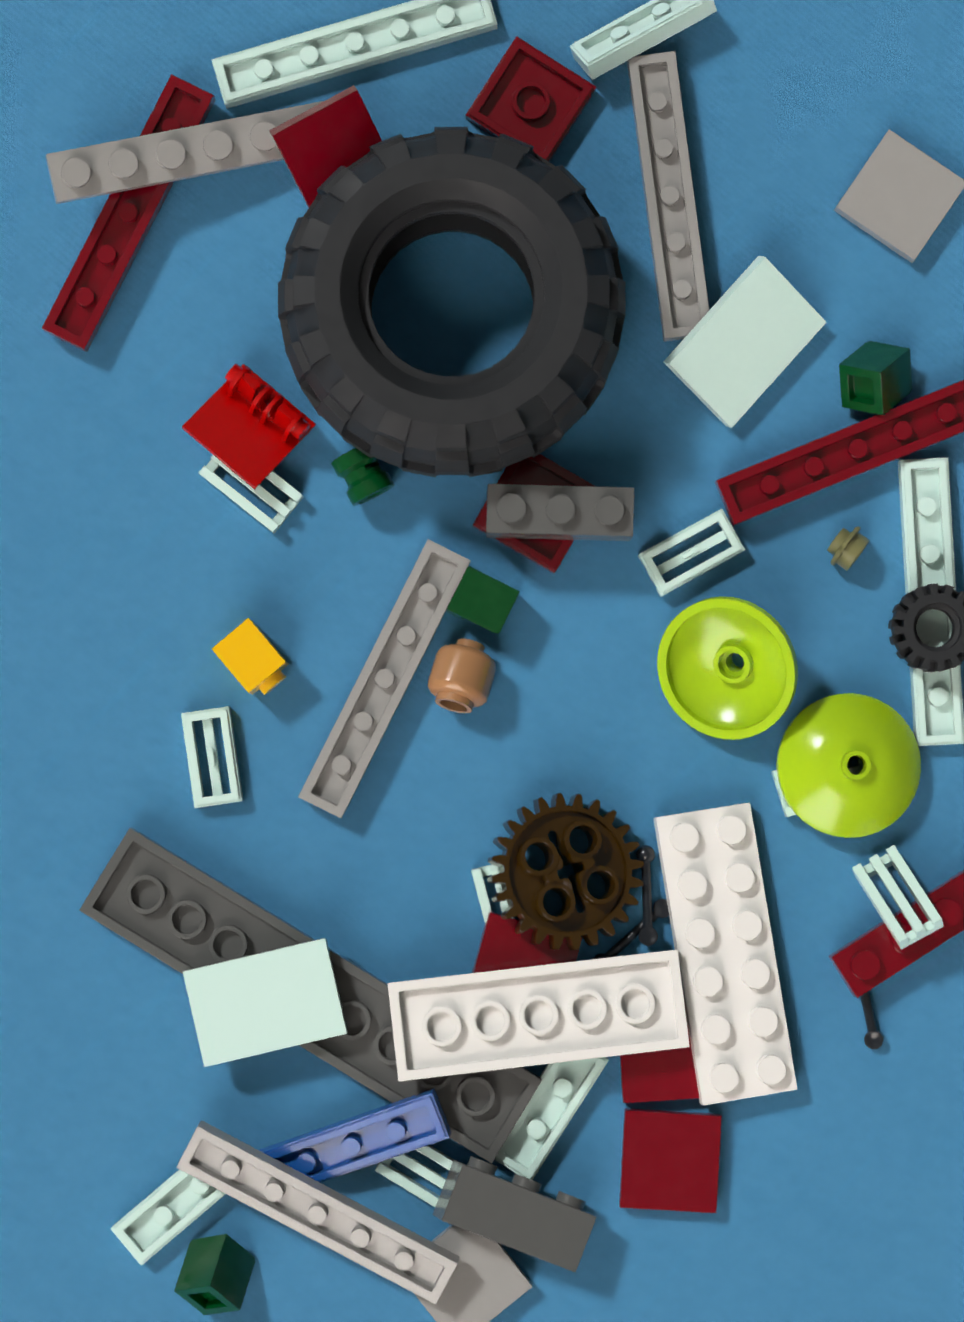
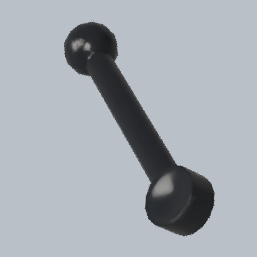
M643 845L638 848L636 853L637 859L644 862V866L641 867L642 881L644 882L642 886L643 929L639 932L638 937L641 944L651 946L658 939V934L653 928L651 862L655 858V851L651 846Z
M658 899L653 904V923L658 918L669 916L666 899ZM643 920L605 954L598 953L593 959L616 957L639 936V932L643 929Z
M868 991L860 996L868 1031L864 1037V1042L868 1048L878 1049L884 1042V1036L880 1030H877Z

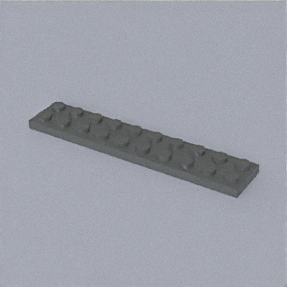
M132 827L125 834L79 909L85 915L182 974L185 970L315 940ZM329 948L348 1033L299 1046L392 1103L435 1089L452 1132L450 1138L492 1164L542 1079L524 1067L398 1081L388 984Z

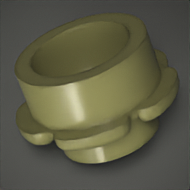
M859 526L855 527L852 532L843 528L827 549L833 555L831 559L832 566L838 564L848 571L866 548L870 540L859 533L861 530Z

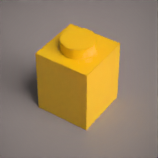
M247 618L212 648L213 652L249 694L253 695L260 690L266 695L286 678L282 670L289 663L250 618Z

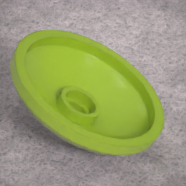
M721 596L696 602L680 612L671 621L659 645L657 671L662 691L668 703L683 721L706 735L720 739L735 740L760 734L784 715L795 695L798 681V664L791 640L780 623L771 614L749 601ZM733 653L739 654L743 658V667H738L734 664L732 660Z
M844 693L819 699L805 707L793 718L779 744L776 770L779 786L787 804L803 822L815 830L828 835L856 838L871 835L885 829L906 811L918 789L921 775V757L914 733L897 711L873 697ZM852 756L859 757L863 763L861 772L856 775L852 774L847 767L848 760Z

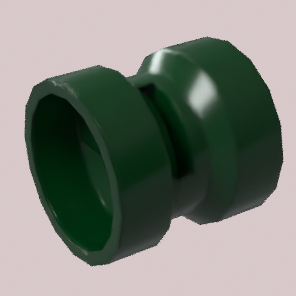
M357 448L339 456L331 463L337 476L345 479L348 485L346 494L353 507L368 502L395 486L389 472L381 469L378 463L379 459L375 457L370 458Z

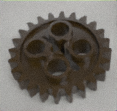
M562 793L552 796L551 808L542 797L533 800L535 814L525 806L519 808L516 811L521 824L512 820L505 821L502 825L510 837H497L493 840V843L503 852L502 855L488 858L487 862L500 867V873L487 878V882L501 884L502 891L491 899L493 902L507 901L509 907L503 912L501 918L505 920L517 916L520 919L514 931L516 934H522L529 928L533 929L531 943L534 945L540 944L547 935L549 936L550 950L560 949L564 938L570 951L579 950L581 936L589 946H595L598 944L597 930L606 937L615 935L611 920L621 924L627 923L629 918L622 910V907H632L639 903L634 896L629 894V890L644 885L643 881L632 877V870L644 866V862L630 859L629 853L640 845L638 842H624L622 837L628 832L630 826L627 824L615 828L612 825L617 813L615 810H611L602 816L598 814L600 800L591 801L586 808H583L581 794L573 795L568 806H566ZM574 828L582 830L588 838V847L583 854L576 852L570 845L569 837ZM550 831L556 835L557 849L549 840L548 833ZM530 845L539 847L544 853V866L539 871L533 870L526 862L525 854ZM572 865L574 874H571L568 878L560 879L557 870H560L563 866ZM592 873L601 876L605 882V893L600 899L590 895L587 889V880ZM548 890L555 891L562 900V909L557 916L550 915L543 907V897ZM575 896L583 905L581 913L575 908Z

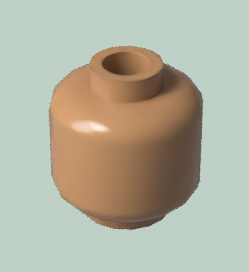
M462 638L458 639L456 644L444 645L437 651L428 679V688L431 694L436 697L435 702L437 705L452 712L466 714L471 713L473 708L480 707L487 702L496 672V665L494 660L484 653V645L474 640Z

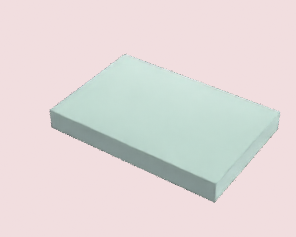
M758 256L663 363L725 426L732 428L825 325L826 321L766 257Z
M326 937L183 971L204 1067L348 1033Z

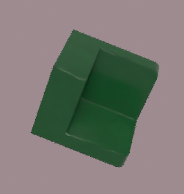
M868 341L839 364L842 407L884 416L912 391L910 348Z
M468 566L447 607V612L498 634L520 591Z
M227 1234L193 1239L189 1244L174 1292L203 1315L241 1310L255 1264V1258Z

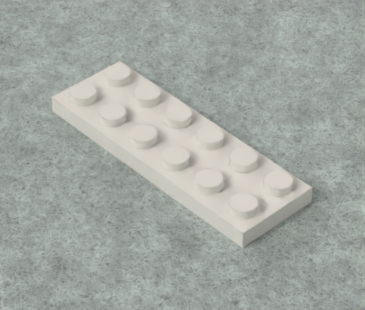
M750 802L653 818L674 948L678 950L684 1005L700 1104L704 1106L798 1090Z
M678 950L388 983L398 1081L690 1047Z

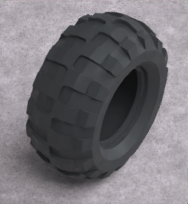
M434 127L435 131L429 134L403 138L402 134H398L369 146L370 151L347 168L340 166L317 189L318 194L305 215L297 218L285 247V262L281 281L278 282V318L281 325L285 352L302 391L319 416H322L342 436L344 441L370 458L375 457L401 468L404 472L435 478L437 475H468L470 478L500 472L503 468L529 457H536L560 441L563 435L583 415L587 414L603 390L619 351L626 316L625 281H623L618 258L619 248L606 217L599 215L586 195V188L563 165L554 166L533 151L534 146L505 134H501L499 138L472 133L468 127ZM443 232H462L477 235L502 248L515 260L524 273L533 300L530 322L516 347L493 366L477 373L463 376L429 374L405 363L386 346L372 320L374 290L380 275L388 263L412 242L428 235Z

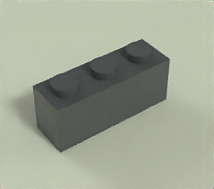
M488 484L486 538L630 541L633 537L634 488Z
M470 1156L467 1165L453 1160L433 1212L435 1217L441 1221L576 1273L596 1220V1216L583 1211L586 1201L561 1191L558 1192L556 1200L539 1193L542 1184L518 1174H514L512 1182L494 1176L498 1168L497 1166Z

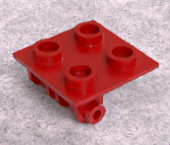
M235 364L225 376L227 381L182 426V429L255 490L316 424L285 399L282 394L273 389L270 384L254 373L251 368L245 364L242 366Z

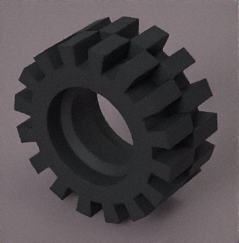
M937 583L919 587L904 595L899 604L894 606L892 610L894 614L888 624V629H891L892 633L889 640L891 645H895L897 656L900 659H905L908 662V666L914 669H922L923 672H940L962 664L961 662L964 660V592H957L953 586L947 584L941 586ZM927 610H940L951 620L952 635L948 642L940 647L928 646L918 637L916 630L917 621L921 614Z

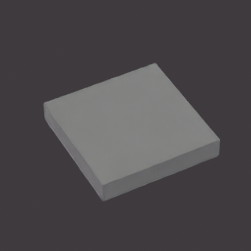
M889 129L834 211L913 263L964 189V179Z
M451 1224L431 1242L460 1256L458 1265L436 1305L416 1294L415 1296L436 1322H490L533 1286L500 1243Z

